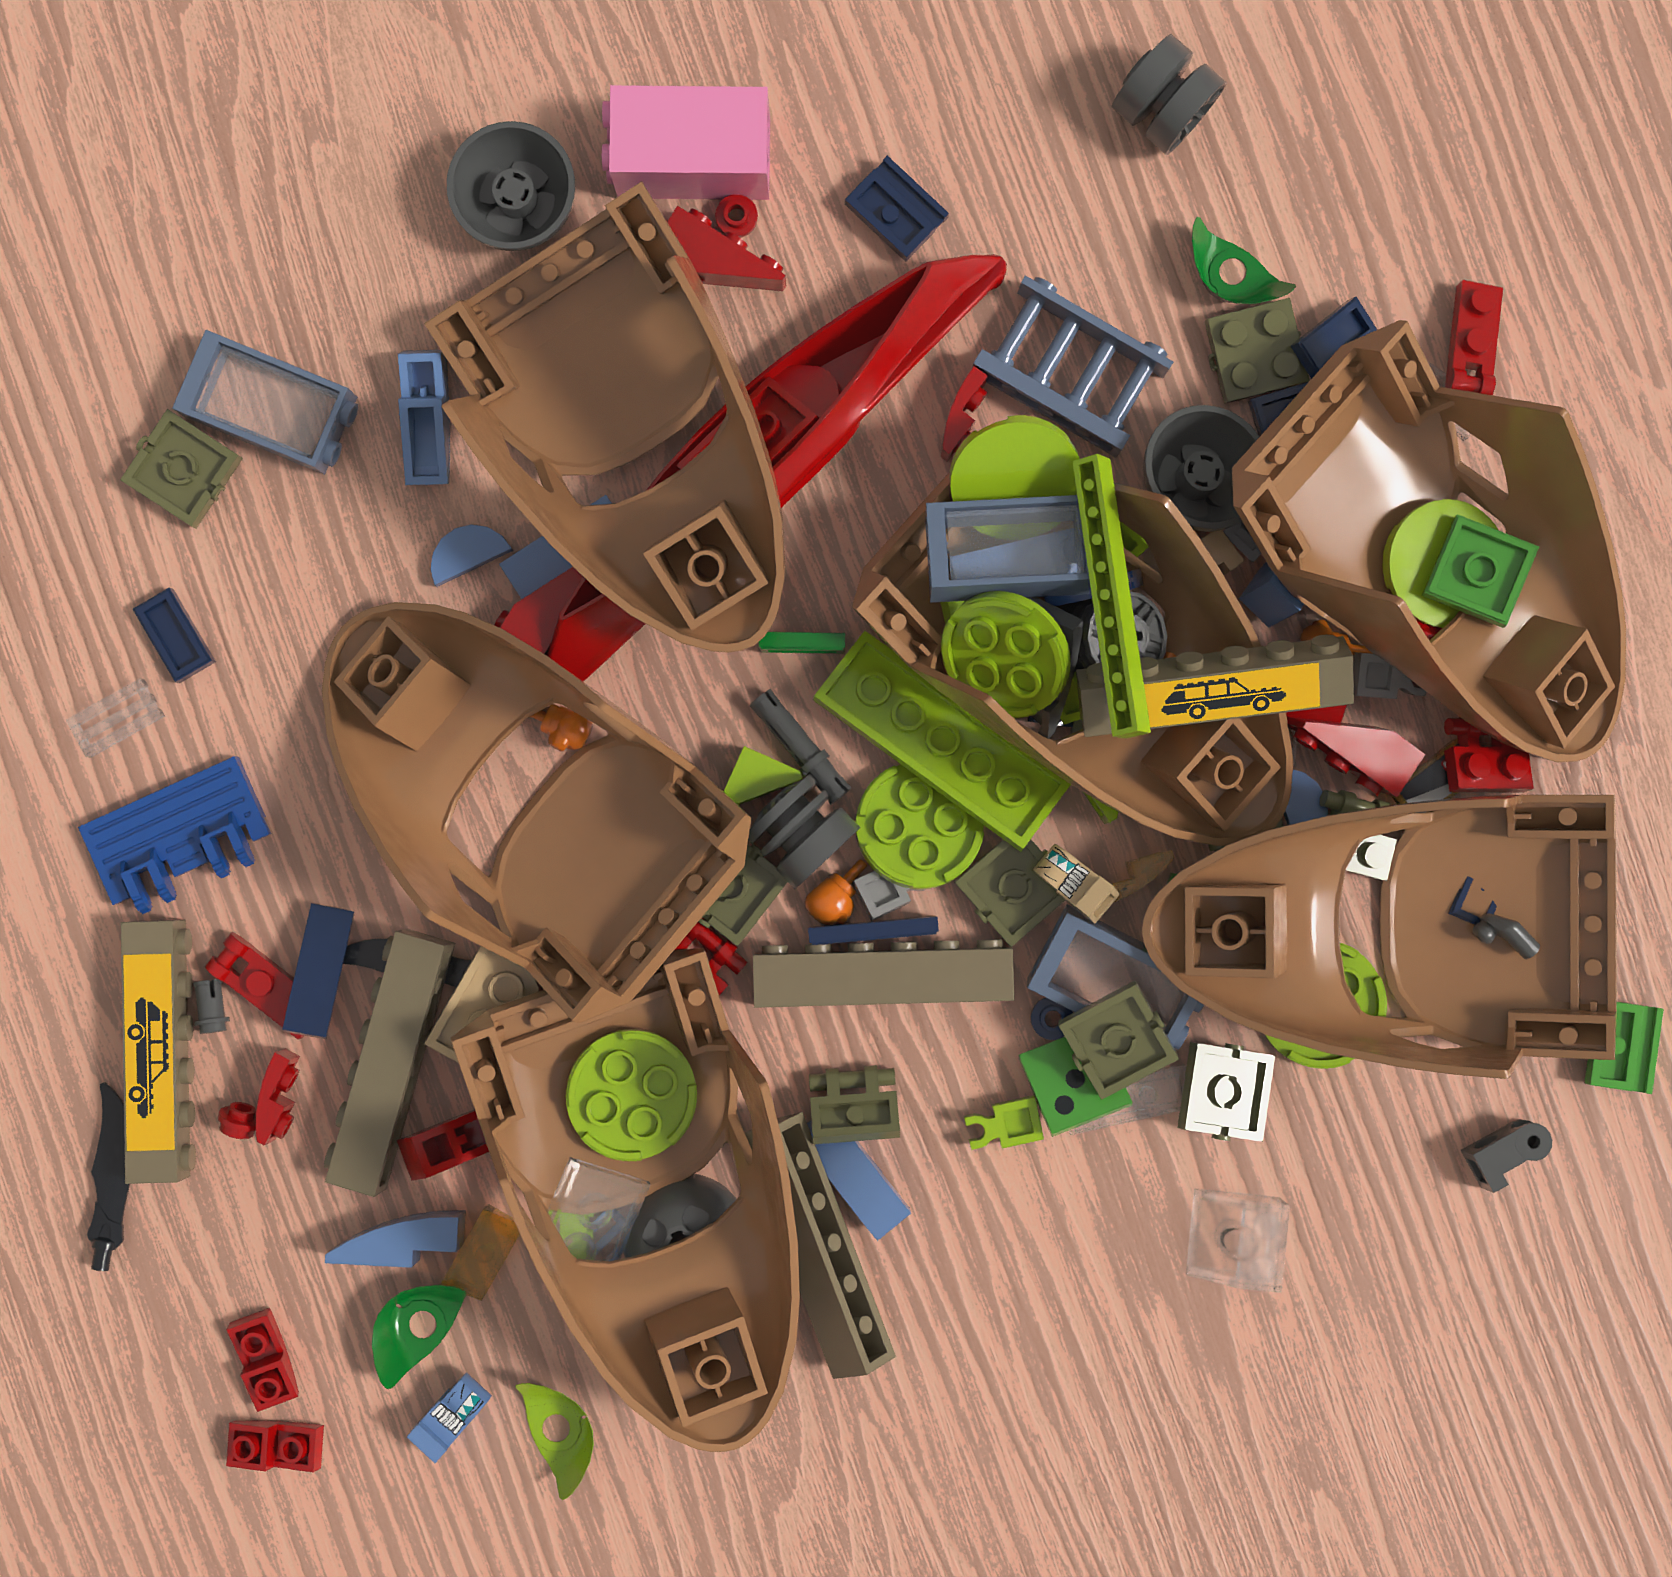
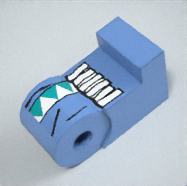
M466 1372L419 1420L407 1435V1438L429 1459L436 1463L485 1406L492 1395Z

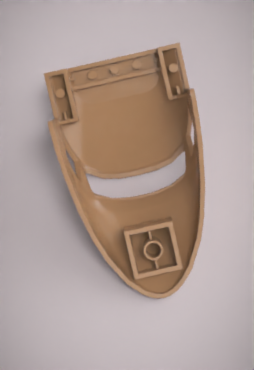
M641 181L606 204L605 207L607 209L471 298L459 300L424 323L470 394L467 397L448 400L442 404V408L472 452L504 493L548 543L598 591L634 618L680 643L712 652L729 653L742 651L757 644L772 627L779 610L785 580L783 516L776 479L753 404L711 301L690 258ZM717 379H720L727 407L726 417L711 443L685 467L651 489L618 503L580 505L575 501L562 476L598 475L626 465L657 447L684 428L705 407ZM505 440L534 463L542 486L515 462L509 453Z
M1398 320L1342 345L1232 467L1233 506L1269 567L1292 596L1362 644L1373 654L1391 664L1436 700L1483 733L1507 746L1554 762H1577L1595 754L1604 746L1611 735L1621 708L1626 679V622L1623 594L1613 543L1590 466L1569 412L1559 406L1440 387L1408 321ZM1454 423L1500 454L1506 476L1508 494L1461 461ZM1462 492L1502 522L1505 526L1506 534L1537 545L1539 549L1506 627L1501 628L1459 611L1444 628L1429 640L1406 602L1401 597L1393 595L1391 590L1386 587L1383 575L1384 548L1393 527L1398 525L1413 509L1427 502L1443 499L1457 500L1458 495Z
M1025 413V414H1023V415H1026V416H1033V417H1035L1032 413ZM950 472L863 567L852 608L897 656L934 688L981 723L1084 793L1123 815L1169 836L1214 846H1226L1272 830L1283 817L1291 794L1293 754L1286 712L1151 729L1149 734L1127 739L1112 737V734L1085 737L1083 729L1058 740H1050L1017 722L990 695L948 676L941 653V640L945 627L940 602L930 603L925 513L926 503L953 502L949 481ZM1114 482L1120 522L1146 541L1160 571L1158 573L1124 548L1127 570L1141 569L1144 585L1140 586V588L1153 598L1165 612L1164 622L1167 632L1165 653L1171 652L1177 657L1184 652H1198L1201 654L1220 652L1230 646L1260 647L1261 644L1252 624L1220 568L1171 499L1162 494ZM1073 522L1061 523L1042 536L1072 530ZM971 527L946 529L948 558L1020 542L993 539L982 535ZM1037 597V598H1039V599L1045 601L1044 597ZM1068 604L1059 605L1056 607L1063 609Z
M394 602L371 607L349 619L334 637L325 661L322 685L327 738L335 766L352 806L380 856L398 883L426 918L525 968L573 1022L579 1024L631 1002L744 868L751 817L700 769L643 724L551 658L505 630L465 612L440 605ZM554 703H558L606 730L607 736L580 748L559 766L516 817L502 840L489 876L485 875L449 840L447 830L461 795L480 767L501 742L528 717ZM451 874L492 905L500 930L462 900Z
M1495 795L1430 800L1339 813L1268 830L1221 848L1180 871L1153 898L1145 913L1142 925L1144 945L1156 967L1180 991L1225 1018L1265 1035L1330 1054L1401 1068L1500 1079L1510 1078L1522 1056L1615 1060L1617 1019L1615 795ZM1433 811V812H1427V813H1415V812ZM1404 829V833L1395 846L1387 881H1382L1380 945L1381 959L1388 988L1404 1012L1405 1017L1372 1016L1365 1014L1360 1009L1345 979L1340 949L1339 927L1344 876L1358 846L1364 839ZM1467 876L1473 878L1461 910L1481 917L1487 913L1493 900L1497 906L1494 915L1519 922L1540 944L1537 954L1529 959H1524L1505 939L1496 936L1492 943L1485 944L1473 934L1474 924L1448 914L1459 888L1462 889ZM1433 1035L1463 1047L1440 1049L1404 1039V1037Z
M703 948L674 950L631 1002L579 1024L573 1022L545 990L488 1009L450 1039L501 1188L518 1231L537 1272L571 1333L601 1376L623 1401L667 1437L697 1450L708 1452H727L749 1443L769 1422L784 1393L797 1340L800 1303L798 1240L789 1172L770 1089L764 1076L729 1030L705 950ZM624 1029L647 1030L661 1035L672 1042L683 1053L690 1064L697 1085L696 1109L685 1134L676 1144L671 1145L663 1152L641 1161L615 1160L591 1149L575 1131L566 1106L567 1079L574 1062L581 1052L603 1035ZM738 1086L751 1115L752 1149L737 1115ZM725 1143L730 1145L741 1187L738 1199L715 1222L665 1247L614 1261L575 1258L568 1250L548 1213V1210L553 1209L583 1214L613 1209L648 1197L662 1187L683 1181L704 1168ZM511 1179L523 1192L534 1224L521 1206Z

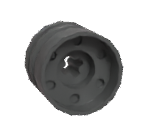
M1130 591L1140 658L1162 659L1165 655L1167 643L1164 618L1155 603L1143 594ZM1092 598L1069 603L1062 610L1083 620L1081 642L1075 668L1076 672L1078 669H1086L1092 664L1102 662Z
M810 774L803 780L787 786L758 813L749 831L748 838L750 843L753 844L764 833L768 832L772 839L759 852L766 856L779 847H782L787 852L779 862L776 870L794 889L800 886L861 828L842 807L825 817L819 812L829 796L826 790L809 802L805 795L817 783Z

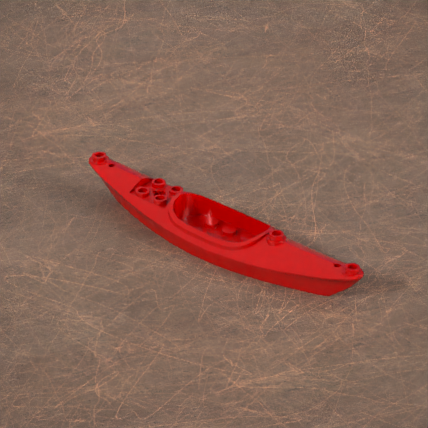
M995 254L960 256L926 262L908 271L814 332L746 385L771 460L781 508L847 444L860 426V421L990 290L996 289L1002 284L1006 275L1007 263L1001 256ZM726 404L691 437L662 469L647 490L681 470L711 443L726 417ZM582 577L559 613L548 657L584 682L638 632L645 623L628 614L598 591L586 578Z

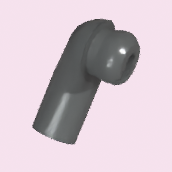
M1491 913L1479 917L1480 922L1472 930L1473 934L1485 944L1492 943L1496 936L1505 939L1524 959L1533 957L1540 949V944L1519 922Z

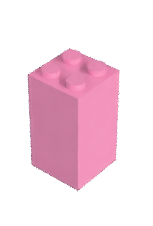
M610 85V101H603L602 103L603 128H607V140L610 142V144H602V169L606 171L607 184L614 185L617 197L642 181L653 199L723 200L729 195H744L751 200H769L770 110L768 87Z

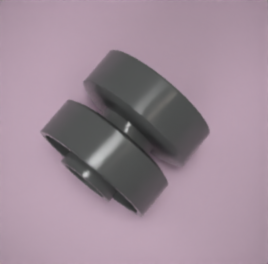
M1172 34L1166 36L1153 50L1150 49L1140 58L1124 79L1123 87L1112 103V108L1132 126L1142 122L1154 111L1156 115L1151 121L1145 137L1165 155L1170 154L1196 127L1227 85V82L1207 64L1196 68L1186 79L1181 78L1190 64L1193 52Z

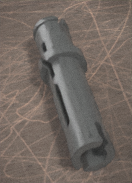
M771 689L751 703L750 707L764 721L769 730L801 767L799 771L802 776L806 777L810 774L817 781L815 785L821 792L824 790L828 792L827 800L830 805L839 800L852 788L828 760L830 755L826 750L821 751L813 743Z

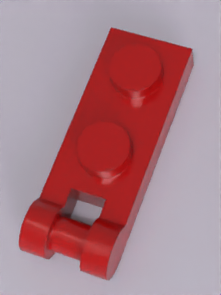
M1462 280L1456 286L1445 388L1487 395L1494 394L1496 386L1494 369L1503 287ZM1465 369L1475 370V376L1467 375Z
M231 932L223 942L225 948L218 957H211L204 966L205 969L217 979L225 982L283 1028L294 977L244 938ZM238 957L243 958L249 963L241 974L231 967ZM290 1033L298 1040L304 1037V1035Z

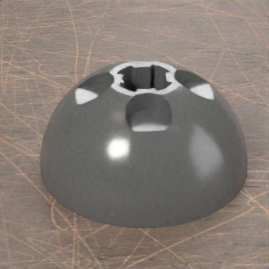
M498 122L476 131L457 149L448 169L447 197L451 210L459 224L477 241L499 250H527L539 246L552 238L568 219L575 198L574 171L564 148L546 131L524 122ZM525 193H527L526 199L522 201V199L525 197Z
M1196 405L1180 409L1165 418L1149 439L1143 461L1146 489L1171 499L1195 531L1211 532L1233 527L1241 523L1242 520L1233 506L1232 467L1260 436L1249 423L1229 410L1210 405Z
M693 1174L683 1181L662 1187L648 1197L633 1201L625 1217L622 1232L625 1258L654 1251L690 1236L715 1222L737 1200L736 1197L725 1186L714 1179Z

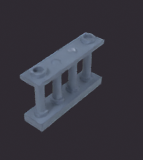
M1025 275L1017 294L1027 299L1026 303L998 350H992L990 354L982 349L972 368L975 366L988 376L986 380L988 384L1117 458L1131 436L1123 431L1125 428L1122 424L1152 372L1164 378L1173 361L1166 357L1168 355L1167 352L1160 346L1148 341L1143 344L1058 295L1056 287L1045 279L1035 277L1033 280ZM1043 308L1064 322L1035 371L1029 372L1026 375L1012 367L1014 365L1012 358ZM1080 330L1101 343L1071 394L1066 393L1065 396H1062L1050 389L1051 383L1049 379L1076 333ZM1116 351L1137 363V366L1108 415H1102L1100 418L1086 410L1088 405L1085 402Z

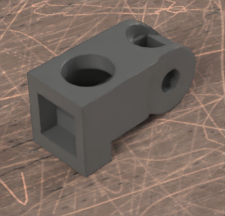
M1519 1119L1463 1148L1461 1152L1480 1187L1495 1193L1509 1185L1503 1175L1504 1173L1527 1160L1538 1161L1545 1158L1552 1148L1553 1140L1546 1127L1528 1120Z

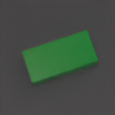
M767 632L759 641V649L762 653L843 654L845 652V633Z

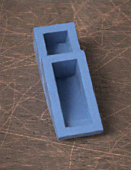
M441 350L402 351L398 353L401 398L398 399L405 485L449 484L450 419L442 408V404L449 400L447 359Z
M811 1119L809 1122H807V1125L813 1138ZM858 1141L815 1144L828 1179L877 1241L911 1214L910 1207L885 1178L881 1169Z
M466 1210L432 1211L383 1222L354 1235L325 1254V1263L412 1268L420 1260L421 1251L457 1252L464 1245Z

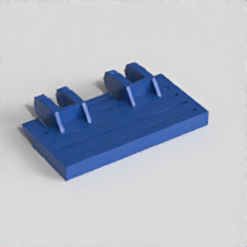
M233 756L78 827L112 905L131 898L135 908L142 914L151 911L153 906L139 874L149 871L159 896L166 903L175 900L177 895L164 865L165 862H168L174 877H178L210 862L216 875L222 879L230 875L231 871L218 838L228 835L237 859L246 868L254 864L255 859L242 827L246 826L253 842L271 834L264 819L266 816L241 760L237 756Z

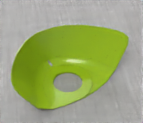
M530 1383L517 1384L515 1388L523 1396L532 1437L556 1478L559 1498L562 1500L567 1499L582 1481L591 1460L594 1440L589 1419L582 1407L563 1393L541 1385ZM555 1414L565 1417L570 1426L568 1436L558 1442L547 1439L542 1428L546 1418Z

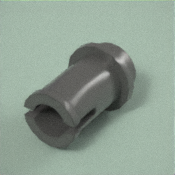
M219 979L193 983L198 1012V1021H195L194 1025L199 1026L200 1034L227 1030L226 1022L230 1021V1017H225L222 981Z

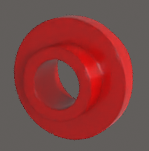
M729 195L721 200L717 206L715 213L716 223L724 234L729 231L740 238L745 237L757 225V208L753 201L744 195ZM733 209H740L744 212V217L739 221H733L729 218V213Z
M233 1102L230 1106L222 1107L218 1114L220 1131L226 1136L235 1139H249L253 1137L256 1131L255 1107L244 1102Z

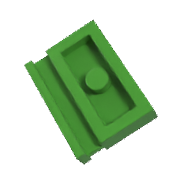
M1617 1002L1615 1060L1588 1059L1585 1084L1652 1094L1664 1009Z

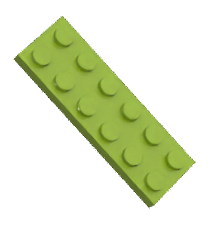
M865 630L814 695L813 701L1020 852H1022L1071 785L1009 743L934 688L908 667L892 649Z

